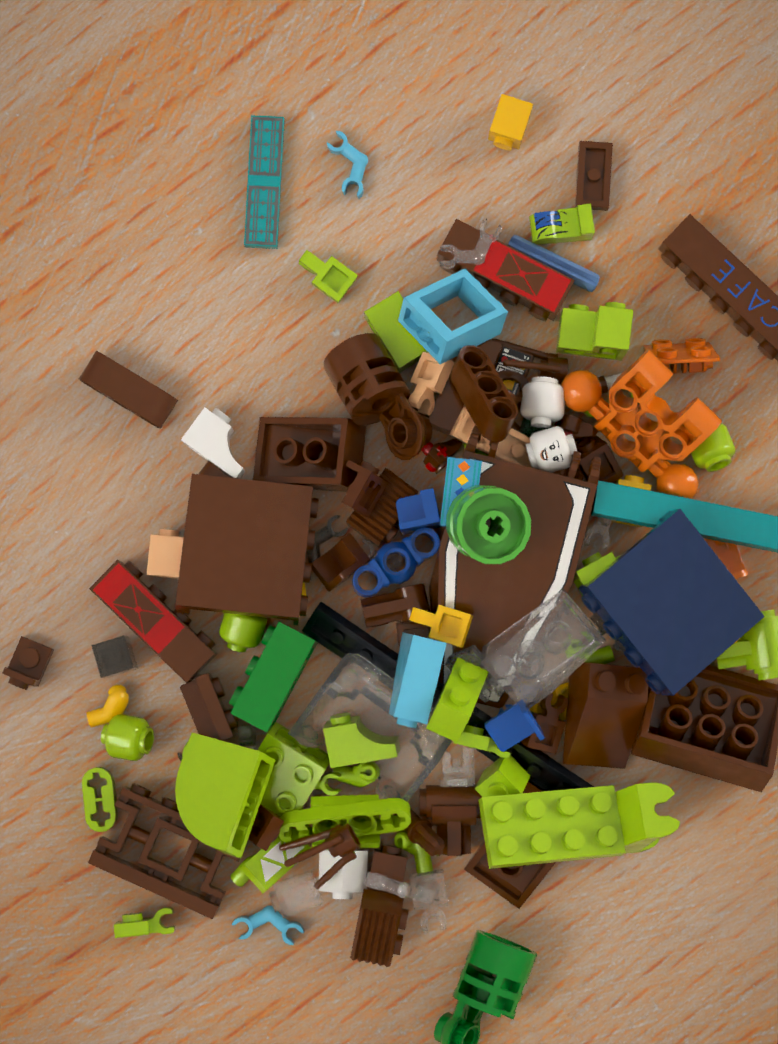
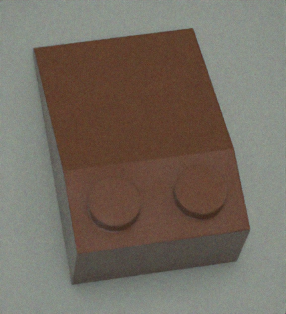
M260 417L253 480L312 486L313 490L347 492L349 485L355 480L357 474L345 465L348 460L358 465L363 460L366 426L357 425L350 418Z
M570 662L567 697L569 703L566 711L563 764L625 769L647 705L648 684L645 681L647 675L640 667Z
M527 782L523 793L542 792L530 782ZM484 840L464 870L520 909L556 862L489 869Z

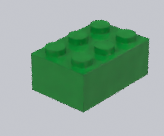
M278 622L276 627L270 625L261 641L266 647L260 658L255 655L253 656L245 671V674L250 676L244 687L238 686L229 701V704L233 706L232 715L266 733L276 723L318 643L314 639L281 622Z

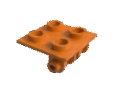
M689 338L685 340V343L672 344L671 340L659 339L652 341V345H643L645 351L649 349L666 367L669 368V364H671L673 374L677 373V363H681L682 373L687 372V363L689 373H703L707 369H713V362L720 361V357L713 346L703 338Z

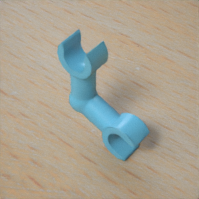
M336 131L337 136L343 140V144L336 148L327 142L329 151L335 155L342 154L353 163L349 178L344 180L342 184L343 194H346L349 185L356 184L359 187L357 197L360 199L364 193L362 178L368 164V157L350 145L343 132Z
M271 905L264 907L249 917L239 916L232 923V926L239 922H245L248 925L249 930L239 937L241 940L247 939L252 934L253 929L267 922H270L282 932L284 942L289 945H294V941L287 936L289 928L293 927L299 932L304 933V928L300 923L290 922Z

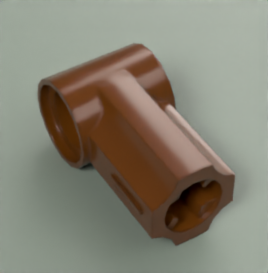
M424 583L398 588L392 593L360 599L366 628L401 621L402 623L409 622L413 607L430 612Z

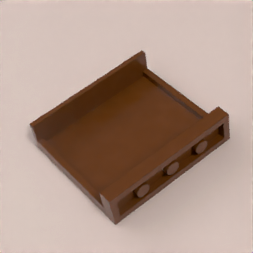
M192 473L175 603L176 613L190 614V609L294 620L293 625L298 626L299 616H306L308 596L302 595L303 583H310L312 563L305 562L306 550L313 551L315 530H309L310 518H317L319 498H312L313 487Z

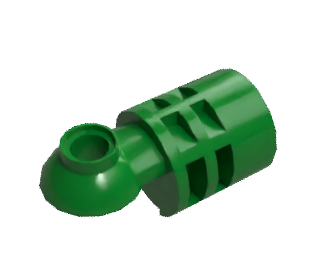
M477 930L469 949L465 966L461 971L459 982L453 992V997L458 1000L453 1014L445 1013L438 1020L434 1030L435 1040L441 1044H478L483 1012L497 1017H501L502 1014L514 1019L517 1004L522 998V991L529 979L537 953L508 939Z

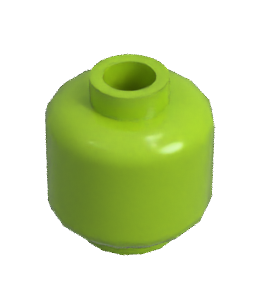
M721 423L691 453L697 467L706 469L707 472H714L727 467L732 462L731 458L736 450L727 427Z
M224 613L219 628V635L228 642L227 647L237 652H246L247 648H255L260 645L267 624V617Z
M119 714L114 716L109 724L104 725L101 732V742L105 744L106 751L111 757L138 761L145 754L150 753L154 743V731L144 718Z

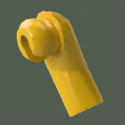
M117 684L110 687L108 690L109 696L104 707L86 712L91 728L107 724L114 716L124 713L129 703V695L126 693L124 686Z

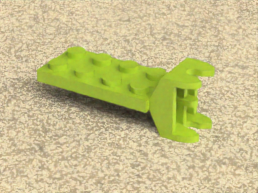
M652 782L635 784L616 792L614 785L481 797L478 801L489 869L614 857L649 850L659 842L660 838L671 835L680 826V821L669 815L659 816L654 810L656 804L667 802L675 793L672 788L665 784Z

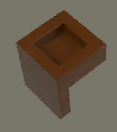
M348 534L332 549L313 561L311 569L330 592L353 576L359 567L366 565L370 558L354 537Z

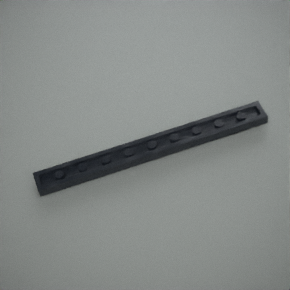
M320 602L302 629V632L392 692L398 653ZM439 681L437 682L429 718L444 686ZM475 706L467 725L484 729L483 736L492 738L484 726L485 722L492 719V717ZM522 741L506 750L530 775L528 782L542 792L594 787L541 750L521 744ZM476 749L493 762L500 758V756L493 752Z

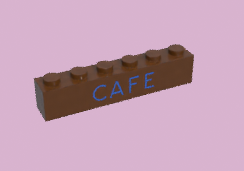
M689 214L660 245L661 258L671 268L675 269L678 267L686 275V282L698 292L702 290L711 298L709 303L716 311L721 314L726 312L735 321L733 325L742 335L746 337L750 335L759 343L758 349L764 356L770 360L775 358L778 361V295Z

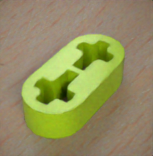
M95 767L89 769L82 778L85 819L87 825L92 830L104 832L111 829L118 818L117 807L114 806L116 803L115 783L113 775L109 770L104 767ZM95 773H99L100 778H106L107 785L101 787L102 797L97 798L96 787H90L89 780L95 778ZM98 801H102L104 812H110L111 815L110 819L105 820V826H100L99 820H93V814L99 810Z

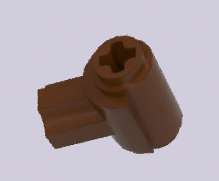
M426 785V789H419V815L426 816V819H431V825L437 826V835L445 841L446 845L442 850L443 855L462 856L464 854H471V825H476V819L481 818L478 800L482 796L475 790L476 785Z

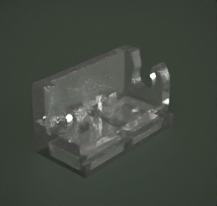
M462 747L460 755L462 762L460 764L459 759L454 758L453 766L450 764V752L446 750L443 753L442 777H438L440 787L475 786L474 748Z

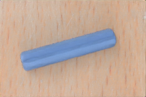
M513 235L508 243V246L574 279L573 284L589 292L595 290L600 280L598 274L518 235Z

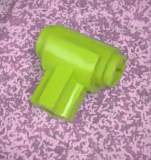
M774 609L761 611L765 617L716 658L718 669L746 665V670L753 669L754 674H758V680L778 678V616H775Z

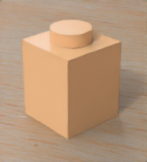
M160 529L159 535L150 534L147 565L148 576L179 579L184 537H179L180 531Z

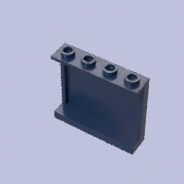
M681 509L666 513L659 519L661 523L591 582L578 588L583 594L581 600L592 613L597 612L605 622L602 626L606 633L613 640L618 639L626 649L624 655L635 667L640 666L647 675L645 681L656 694L661 693L662 695L674 696L765 617Z

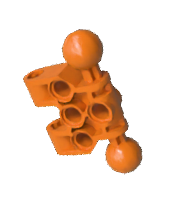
M649 349L617 377L609 389V404L601 397V382L595 374L588 370H576L565 376L561 382V386L564 388L565 406L574 412L588 411L597 420L594 427L610 442L615 454L627 458L637 466L641 473L648 469L657 478V492L689 499L694 498L698 490V477L694 470L686 464H670L667 460L683 461L720 426L722 420L698 397L693 399L681 411H671L668 403L662 398L657 397L655 393L671 378L673 372ZM621 389L630 391L633 398L625 396ZM646 413L655 415L658 421L650 420ZM623 434L631 435L635 441H629ZM670 437H677L682 444L674 443Z

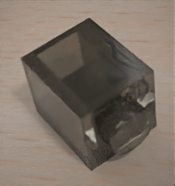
M123 635L91 645L101 678H110L138 669L129 636Z

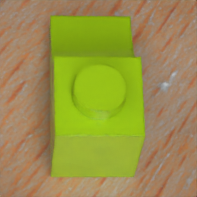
M350 713L335 714L330 717L331 720L327 721L323 727L331 768L398 757L401 749L398 736H383L372 732L363 725L360 715L351 717Z

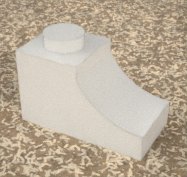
M204 407L181 441L231 478L240 479L245 470L235 461L230 450V436L234 432L232 426L229 425L231 419L217 408L211 412Z

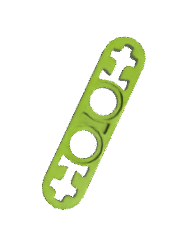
M386 798L293 810L281 815L280 818L284 823L280 828L279 837L283 842L288 843L329 830L339 824L343 826L347 823L353 828L357 837L398 832L410 825V805L401 798ZM356 816H367L370 820L356 822L353 818ZM323 820L336 822L335 825L330 827L322 826L319 823Z

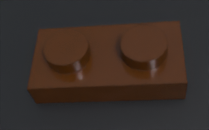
M579 142L575 207L591 203L592 210L608 211L613 143Z

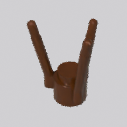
M492 339L502 345L542 359L539 363L506 359L503 361L504 366L538 370V377L555 378L558 380V384H561L568 374L567 358H558V354L545 353L511 342Z
M348 823L343 826L339 824L329 830L281 844L279 849L285 851L325 839V842L286 860L284 865L286 867L292 866L327 849L334 858L337 856L342 857L314 884V887L319 889L345 864L357 858L354 851L361 848L356 833Z

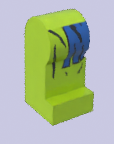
M591 203L577 205L575 208L539 212L529 216L532 243L535 244L592 240L595 234Z

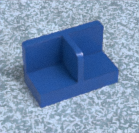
M433 488L421 490L418 495L397 500L396 509L399 528L403 535L412 534L420 528L435 529L442 527L440 526V514Z

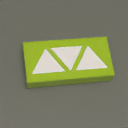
M278 835L267 851L259 850L240 868L263 894L294 866L286 867L284 862L310 849L311 847L308 844L281 851L279 846L285 844V842Z

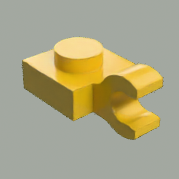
M438 605L436 614L413 607L409 620L431 627L429 638L463 648L473 615Z

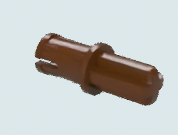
M410 807L411 822L404 829L407 832L408 839L414 844H419L430 856L442 855V850L446 846L445 841L432 830V825L427 819H421Z

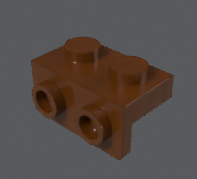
M206 673L196 677L195 680L181 685L180 690L198 734L222 741L236 736L234 729L238 727L235 716L231 714L232 709H225L221 697L225 696V691L218 677L213 678L211 673Z

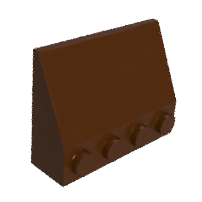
M708 665L674 696L662 695L661 693L656 694L648 686L647 705L632 746L631 755L762 792L773 776L778 749V685Z

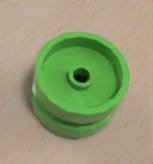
M475 485L463 490L452 501L446 515V530L451 543L461 554L484 564H502L514 559L525 548L531 535V517L527 506L516 494L492 485ZM488 519L491 520L490 527L485 524Z

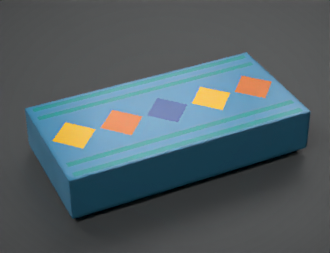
M453 457L447 458L440 526L446 527V515L452 501L463 490L479 485L482 461Z

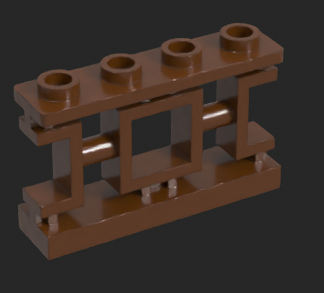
M135 783L132 784L131 788L127 786L122 787L119 793L120 796L114 806L129 812V816L117 842L104 836L99 838L97 847L93 850L88 863L213 919L226 891L212 886V880L223 856L238 862L240 858L230 856L218 850L213 860L195 853L200 841L184 825L176 801L166 797L163 798L162 802L149 797L152 791ZM130 799L172 817L171 822L158 817L151 832L135 826L134 823L141 808L130 804ZM162 828L192 841L179 870L149 857ZM128 838L142 843L145 846L138 862L150 867L148 871L107 852V849L117 853L122 852ZM189 865L207 873L200 890L212 895L211 899L168 879L172 877L182 881Z

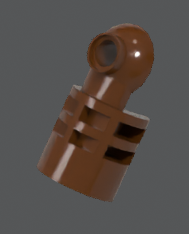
M373 333L356 335L345 340L330 351L324 360V369L353 422L357 425H370L381 421L385 428L388 447L395 457L401 460H410L418 455L423 446L427 445L432 438V426L427 417L420 416L408 402L410 390L380 337Z

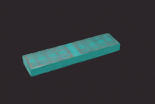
M251 115L244 236L245 248L278 249L284 117Z

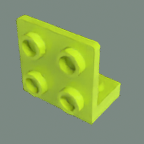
M276 722L258 748V751L276 760L261 804L280 817L285 812L301 810L330 764L328 753Z

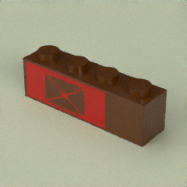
M458 219L455 220L437 255V261L441 262L440 267L445 271L454 274L465 268L486 290L491 288L499 292V298L513 306H517L518 303L530 309L529 314L542 321H546L547 318L552 321L555 320L575 281Z
M117 559L89 589L186 683H189L217 655L212 649L216 645L215 642L202 630L196 634L188 626L192 620L185 613H176V609L172 611L164 603L168 597L156 585L152 584L148 588L140 580L143 573L131 561L124 564Z

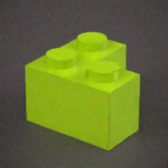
M606 302L605 306H599L597 312L589 311V307L586 305L570 304L569 308H563L560 314L556 353L622 361L629 350L633 310L625 309L626 305L618 302Z

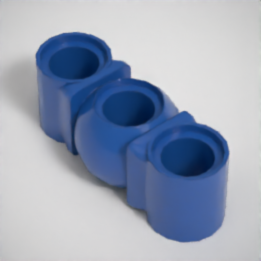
M420 528L410 537L402 539L401 542L384 544L377 551L375 558L367 565L359 567L355 571L352 579L354 591L359 596L372 597L381 589L390 586V584H401L408 581L423 561L431 559L437 553L440 546L438 534L430 528ZM419 536L429 537L433 543L432 550L428 553L419 552L415 547V539ZM392 554L401 555L405 561L404 569L399 572L390 570L386 564L387 557ZM363 573H371L377 579V586L372 590H364L358 584V577Z

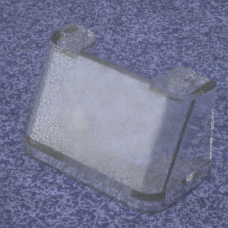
M348 653L327 678L288 734L303 746L318 748L325 741L323 727L327 721L331 720L330 717L339 713H350L351 717L360 715L363 725L374 733L383 736H398L401 748L398 757L373 761L380 769L379 782L375 787V792L379 794V799L401 798L408 802L439 763L452 740L426 729L427 724L418 722L416 728L396 724L398 717L389 714L394 679L359 654ZM431 707V711H430V715H429L428 722H429L430 717H431V715H432V712H433V710H434V708H432V707Z

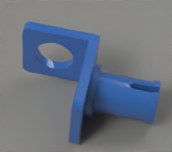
M523 699L514 705H505L506 710L501 707L498 715L484 724L493 741L502 752L533 733L537 735L540 741L545 738L540 725Z

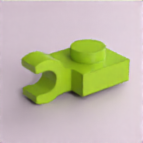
M306 250L299 259V265L316 275L312 285L336 303L341 301L358 278L356 273L333 256L324 263L310 251Z
M466 725L458 743L453 741L455 744L493 752L503 758H508L511 755L507 751H500L492 738L483 736L484 729Z
M163 907L156 912L153 918H143L141 912L122 915V921H117L114 924L115 938L149 935L150 933H173L176 930L175 926H164L161 923V917L165 914H173L174 908Z

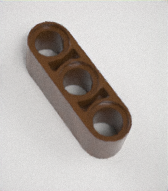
M474 345L464 346L460 350L450 373L451 382L481 435L489 441L501 442L508 436L518 415L517 405L486 352Z
M98 351L94 353L79 377V380L159 429H161L178 402L176 398Z

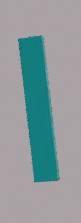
M598 480L591 516L655 528L661 523L659 519L666 513L681 509L705 539L778 553V516Z

